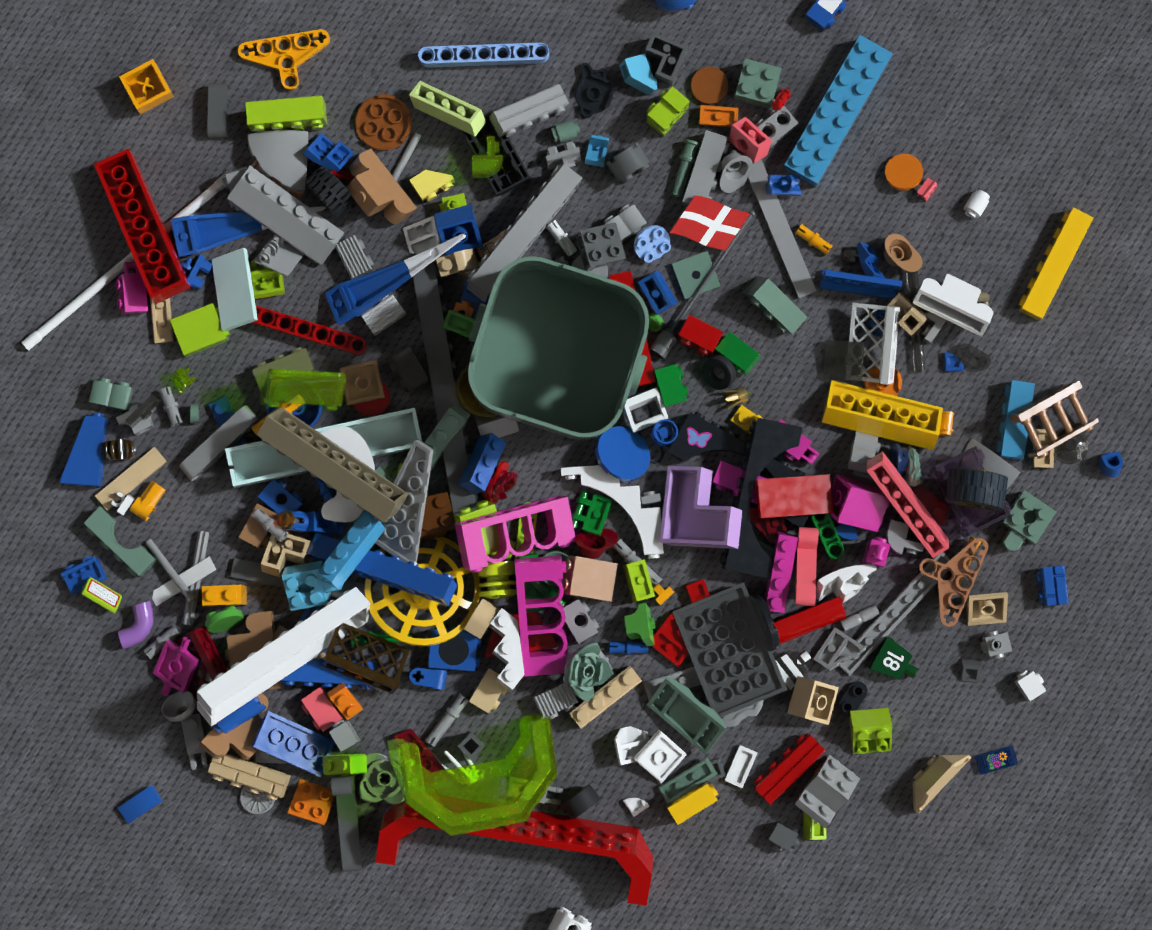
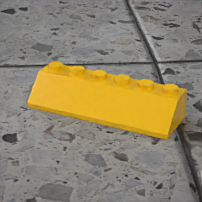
M831 380L822 423L934 450L940 434L943 408Z

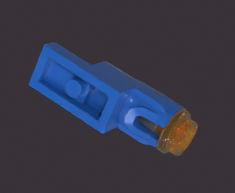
M285 510L280 512L277 517L278 526L284 530L343 535L342 523H340L341 528H335L333 521L324 519L321 512Z

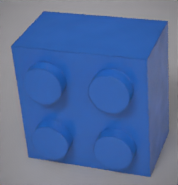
M471 204L434 214L442 243L460 234L466 235L463 240L446 251V255L466 249L483 247L481 233Z

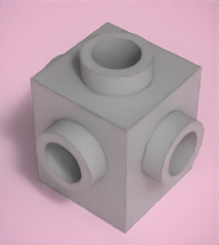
M998 630L986 633L987 637H983V642L980 643L983 654L986 653L987 657L992 656L993 659L1004 657L1003 653L1012 651L1008 632L998 634Z

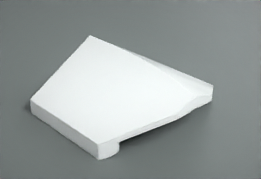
M435 216L403 228L409 253L420 254L441 244Z
M631 726L620 728L614 738L619 765L636 762L633 758L649 741L647 731Z

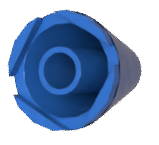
M256 696L212 727L219 734L222 732L227 734L264 711L266 706L264 704L261 705L260 699Z

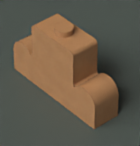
M372 149L362 152L349 166V170L355 178L346 188L367 216H372L383 210L385 218L390 223L398 224L409 218L417 209Z
M273 611L250 614L246 619V627L251 633L227 636L228 649L225 650L226 660L230 662V669L235 663H241L247 659L248 655L252 652L261 650L267 642L274 641L275 623ZM281 681L277 682L268 689L281 688Z
M261 693L257 697L260 699L261 705L264 704L267 709L268 699ZM266 709L227 734L224 732L219 734L213 728L199 746L216 759L223 758L230 747L245 761H248L256 751L261 753V751L252 748L251 745L262 722L260 716L264 714Z

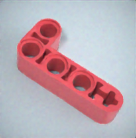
M799 527L795 605L815 606L818 528Z

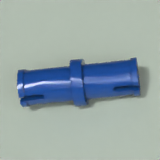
M626 640V642L609 641V654H648V647L644 642H631V640Z

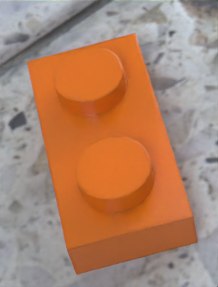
M700 105L699 125L731 128L738 121V108Z
M343 682L327 693L330 700L347 720L363 710L360 703Z

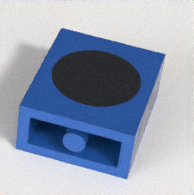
M432 629L431 638L438 637V630ZM462 631L456 637L444 643L430 646L428 668L475 671L476 667L479 668L480 656H477V648H481L482 638L479 639L469 632Z

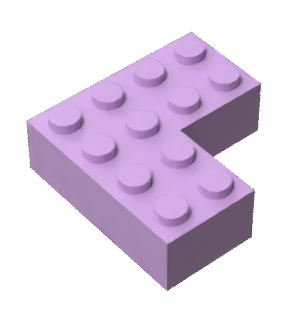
M668 466L659 542L670 546L738 549L742 510L731 506H709L713 471L703 467Z

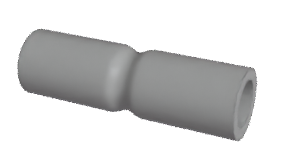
M876 605L860 611L858 614L841 620L840 623L844 631L860 625L862 622L879 616L880 613Z

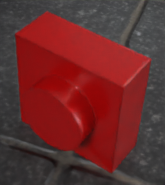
M704 579L686 586L692 603L710 596Z

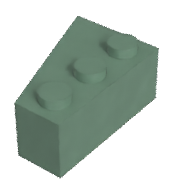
M757 276L742 292L750 299L754 306L763 311L765 317L777 323L776 327L784 334L786 332L793 334L807 319V316L768 278Z

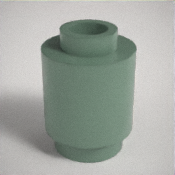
M573 120L556 124L555 127L551 128L555 143L578 138L577 134L580 133L578 123H574Z

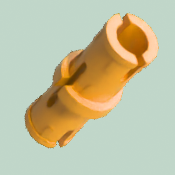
M803 224L795 232L796 235L807 241L809 246H814L824 255H827L833 246L819 237L820 234H815Z

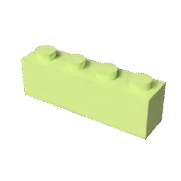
M419 81L409 94L414 108L473 136H476L486 123L481 109L422 81Z

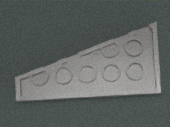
M420 440L414 441L394 481L396 486L409 495L398 513L387 522H381L386 529L375 542V544L393 556L400 558L402 562L408 563V561L416 564L433 457V449Z

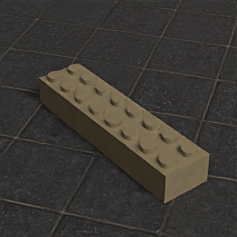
M283 407L268 415L257 433V436L264 443L275 447L280 454L291 458L296 465L307 469L312 476L323 480L328 487L339 491L344 498L355 502L360 509L368 511L378 521L385 523L398 513L409 495Z

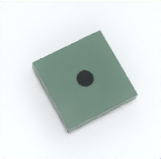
M708 251L671 264L685 300L695 295L713 268ZM716 272L713 273L700 294L721 287Z

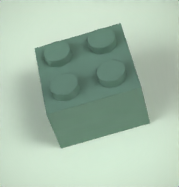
M745 59L734 100L771 109V103L774 100L782 68Z

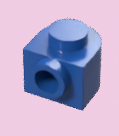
M1119 451L1114 453L1108 452L1100 457L1099 466L1102 473L1110 478L1117 477L1120 474L1123 459Z

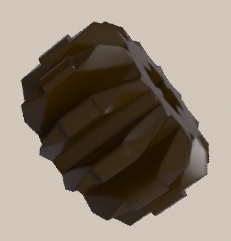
M111 440L102 443L103 459L106 461H124L134 458L135 446L131 440Z

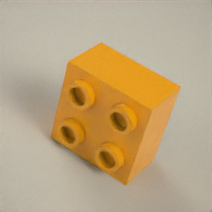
M153 59L119 76L140 114L174 97Z

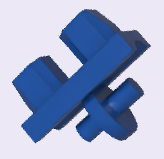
M767 176L768 182L765 184L767 194L784 196L802 195L799 188L800 176Z
M198 254L192 267L190 265L193 259L188 257L185 263L180 261L184 273L186 274L189 271L187 280L190 286L196 289H200L204 283L203 279L196 276L198 270L208 274L212 267V264L205 259V256Z

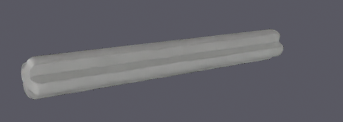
M198 532L192 567L205 559L209 532ZM201 579L188 587L196 599L192 603H189L186 599L182 621L184 625H193Z

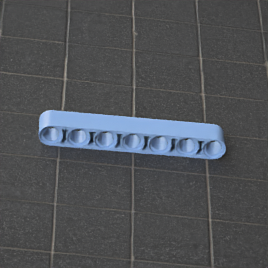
M544 43L429 46L421 48L418 57L421 65L424 67L541 64L549 59V48ZM520 50H524L527 55L520 58L517 56V53ZM544 50L546 54L543 57H538L536 52ZM501 51H506L508 53V56L506 58H500L498 57V53ZM464 52L470 54V57L466 60L460 58V55ZM487 52L489 56L486 59H481L479 54ZM427 53L432 55L429 61L422 59L423 55ZM444 53H449L451 58L443 60L441 56Z

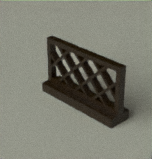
M342 623L334 630L321 666L393 694L398 688L399 679L410 649ZM339 629L347 630L350 637L341 640L338 633ZM359 636L365 637L368 644L359 647L355 638ZM352 640L356 649L347 652L343 643ZM380 643L386 651L377 654L373 645ZM340 645L344 654L340 656L331 653L332 648ZM370 647L374 656L365 660L361 650ZM396 650L404 653L402 659L396 662L391 652ZM358 652L362 661L354 663L349 655ZM388 654L392 664L383 667L379 657ZM376 659L380 669L371 670L367 662ZM393 666L397 673L395 679L389 677L385 669Z

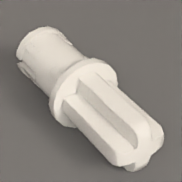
M556 220L546 227L556 240L555 243L561 246L567 256H571L577 251L576 247L567 237L568 234L564 233Z

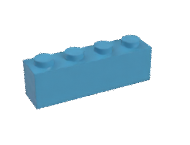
M1011 380L1005 386L1004 395L1007 396V401L1003 403L1001 414L1004 415V421L1000 422L999 433H1002L1001 441H997L996 452H999V456L1002 458L1024 459L1028 433L1023 424L1021 425L1020 422L1012 423L1009 416L1032 404L1035 383Z
M364 511L317 573L324 581L339 590L386 528L371 514Z

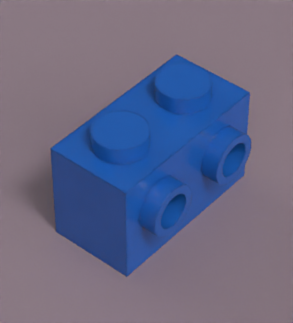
M659 270L638 281L641 292L647 297L650 308L657 315L678 304Z

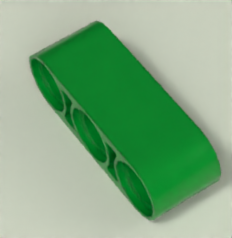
M824 514L822 521H818L814 515H810L814 528L819 529L818 538L827 557L832 560L842 557L844 547L830 515ZM824 528H829L832 532V536L828 539L822 535ZM834 545L839 548L838 556L831 555V546Z

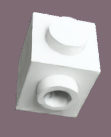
M1025 670L1017 675L1018 679L1015 683L1027 701H1031L1046 692L1042 685L1044 681L1038 672L1035 674L1034 671L1028 672Z

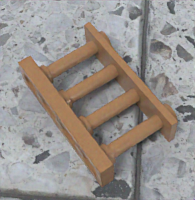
M1080 381L1070 382L1009 416L1012 423L1020 422L1021 425H1024L1035 450L1028 454L1029 458L1037 457L1040 459L1047 456V451L1082 431L1086 433L1094 428L1093 425L1099 422L1098 419L1088 420L1079 403L1076 391L1083 388ZM1065 397L1069 398L1081 423L1075 428H1072L1061 405V400ZM1049 406L1054 407L1066 433L1057 437L1046 414V408ZM1035 414L1039 416L1051 440L1043 446L1031 423V416Z

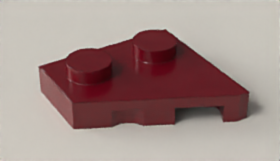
M922 485L912 487V491L936 523L945 525L948 505Z
M758 507L749 509L751 522L769 544L775 543L777 532L787 533L784 517L759 519Z

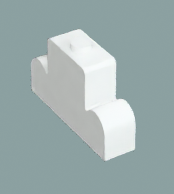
M950 274L945 276L941 285L934 279H924L913 300V304L981 337L993 316V311L989 306L977 303L981 293L979 288Z

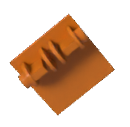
M300 779L287 814L325 825L335 798L332 795V789Z

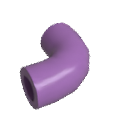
M150 601L132 606L134 623L130 627L118 631L123 649L133 647L144 641L151 632L154 618Z

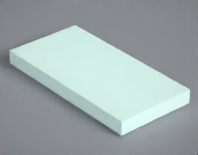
M241 248L211 259L221 329L228 331L257 321L247 249Z

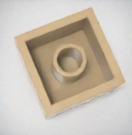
M797 676L787 713L829 725L839 687Z

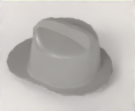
M732 150L731 154L724 157L721 163L722 174L719 183L721 190L726 193H732L744 186L752 166L751 158L743 156L736 150Z

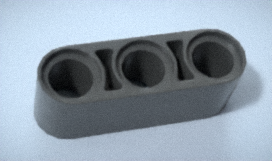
M209 83L208 138H228V83Z

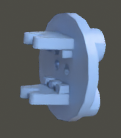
M658 225L644 228L634 240L635 253L647 263L660 258L671 248L669 234L663 227Z

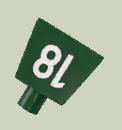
M888 636L884 639L869 666L870 670L895 679H900L903 673L913 678L918 670L917 667L909 663L912 655Z

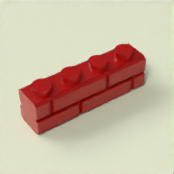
M809 733L806 736L802 734L795 741L797 745L793 749L787 748L782 753L783 758L779 762L774 761L767 768L769 772L765 776L761 774L754 781L756 785L753 788L770 805L826 751Z

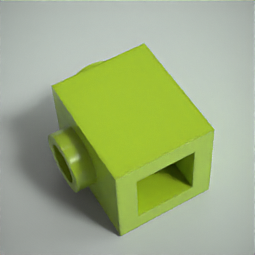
M464 193L442 198L443 203L439 204L441 212L467 205Z

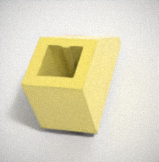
M424 170L410 179L411 185L422 202L425 200L427 202L432 201L437 197L436 193L441 190L444 192L453 187L452 183L455 182L452 175Z

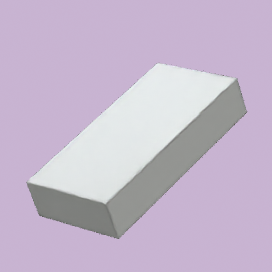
M739 745L725 781L743 788L757 752Z

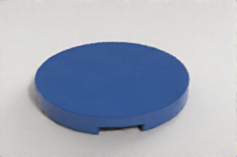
M617 426L610 428L599 437L595 454L600 467L606 474L609 473L623 482H631L640 478L647 471L650 464V452L646 442L638 433H633L629 428Z

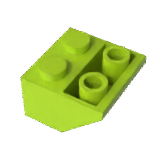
M889 708L850 711L853 754L891 751L892 722Z

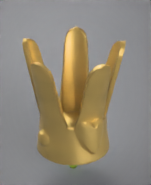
M740 387L737 390H722L727 392L722 394L728 395L726 401H733L727 406L728 410L741 402L745 403L748 401L747 394L752 393H746L744 387Z

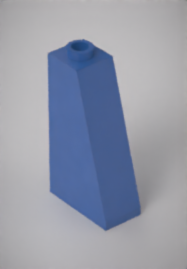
M91 413V416H85L60 479L61 484L102 487L104 468L102 443L106 441L108 419L103 417V414Z

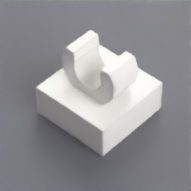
M118 492L117 495L121 497V502L116 503L112 500L111 504L119 507L117 512L124 515L135 498L129 494L125 498L123 493Z

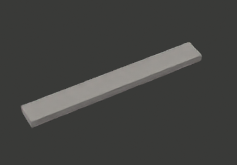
M761 159L756 163L752 162L748 180L797 297L800 299L815 293L816 289L777 195L766 193L765 184L768 182V174Z
M944 552L933 558V560L942 564H946L951 560ZM929 562L923 570L926 573H930L933 571L934 566ZM948 569L941 571V578L949 571ZM920 572L856 640L866 650L839 667L850 676L938 581Z

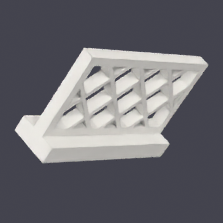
M852 303L846 379L887 385L894 382L900 307ZM857 307L864 308L868 313L862 320L857 316ZM877 310H885V318L881 322L873 315ZM869 317L877 324L870 331L863 323ZM861 325L867 334L859 340L855 335V329ZM878 327L883 332V338L879 341L871 334ZM868 336L875 343L869 350L862 343ZM858 344L865 352L859 358L853 353L854 348ZM875 347L881 350V357L878 360H875L870 353ZM866 355L873 362L867 369L860 362ZM855 364H858L863 370L859 376L852 375V367ZM875 365L880 370L879 378H873L868 372Z

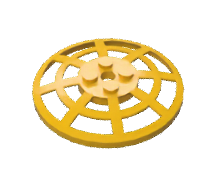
M443 536L434 538L438 540L435 549L419 548L418 554L424 553L431 554L432 556L428 564H417L420 568L425 569V567H429L442 575V572L436 568V564L439 558H441L452 568V571L447 572V574L451 575L453 579H457L458 592L457 596L453 594L450 601L453 605L442 616H440L437 609L440 603L402 590L390 596L388 586L384 584L382 585L384 599L373 604L371 580L365 579V598L370 602L369 613L382 631L402 643L413 646H432L444 643L456 637L464 630L478 606L481 589L478 586L480 584L478 572H471L463 567L458 568L451 558L442 553L445 543L460 553L459 545ZM382 548L380 552L385 553L386 550ZM469 573L473 574L475 584L473 603L462 599L464 589L462 575ZM403 599L410 606L407 616L402 614L393 603ZM388 606L389 610L404 622L401 632L399 633L389 627L377 611ZM459 606L469 610L468 615L461 624L447 633L443 622L451 617ZM418 610H430L433 619L423 621L415 620L414 618ZM412 625L418 627L436 625L439 636L420 639L409 637L408 633Z

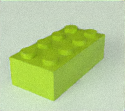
M322 96L245 102L247 125L251 132L285 129L304 131V128L312 127V130H321L323 126H327L326 103Z

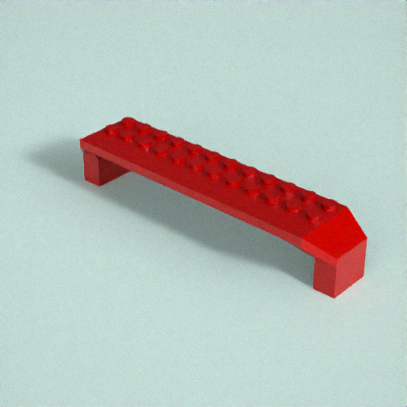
M408 791L404 802L394 804L384 815L379 832L376 863L395 865L401 839L419 827H426L613 857L630 876L627 903L647 906L652 878L653 855L637 827L581 818L572 819V817L413 791Z

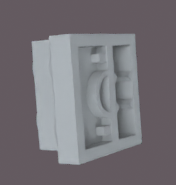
M829 755L819 771L808 781L795 805L826 828L831 823L836 812L849 800L860 778L837 759Z

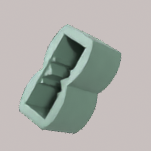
M99 377V381H93L89 403L129 411L128 408L130 407L133 388L129 387V383L118 381V384H112L110 379Z

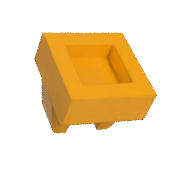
M659 584L653 588L654 592L658 595L655 601L659 605L674 593L670 587L664 590Z

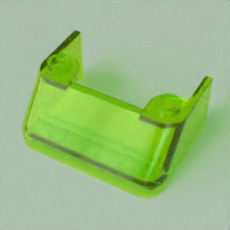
M269 369L261 374L260 405L268 404V407H280V404L284 403L322 405L326 407V410L337 411L342 406L346 374Z

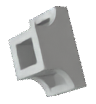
M152 401L141 406L136 404L128 408V412L116 417L119 425H129L134 434L139 435L154 428L151 416L156 407Z

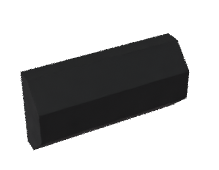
M491 112L484 116L486 123L476 136L462 131L496 196H500L523 185L530 179V176L509 137H506V135L498 136L490 120Z

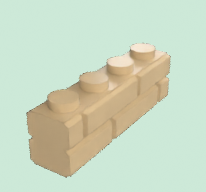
M628 666L596 691L589 702H582L569 714L578 726L583 728L642 680L633 668Z
M227 753L223 758H212L208 773L212 774V778L222 782L224 779L230 780V785L239 788L242 785L249 787L248 791L256 794L262 791L267 793L266 797L277 800L278 797H284L291 777L289 774L251 761H245L242 758Z

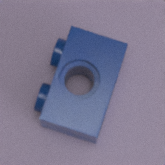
M272 479L258 496L281 517L285 511H299L303 507L301 503L302 498L295 492L289 493L286 490L288 486L280 479L277 482ZM281 494L287 496V502L283 505H280L277 501Z

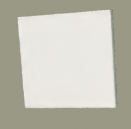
M658 730L633 759L662 783L687 754L664 733Z

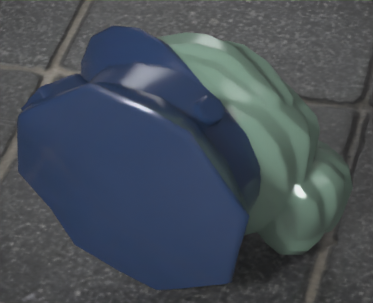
M897 443L891 444L889 451L890 462L909 486L921 485L924 479L921 474L919 454L914 448H911V445L903 448Z

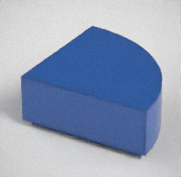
M944 352V372L964 371L962 362L952 353Z
M842 524L835 527L840 537L847 540L859 539L854 526Z

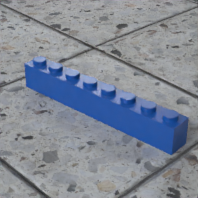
M316 533L307 554L314 561L323 560L324 564L342 539L339 541L330 534L324 533L322 535ZM378 550L368 551L352 572V574L449 606L457 588L453 577L447 573H442L441 575L429 567L423 569L414 562L408 561V563H405L396 556H384L385 554Z

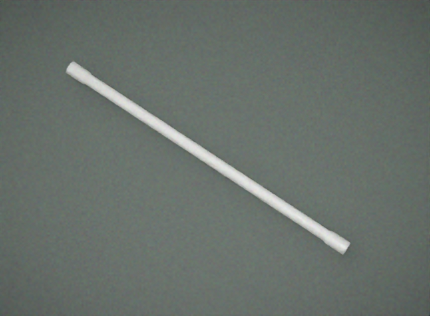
M225 174L173 218L192 215L219 191H222L225 188L222 178H225ZM171 219L164 224L168 234L173 230ZM129 253L43 326L25 338L22 344L26 349L30 350L44 336L122 273L124 262H135L132 253Z

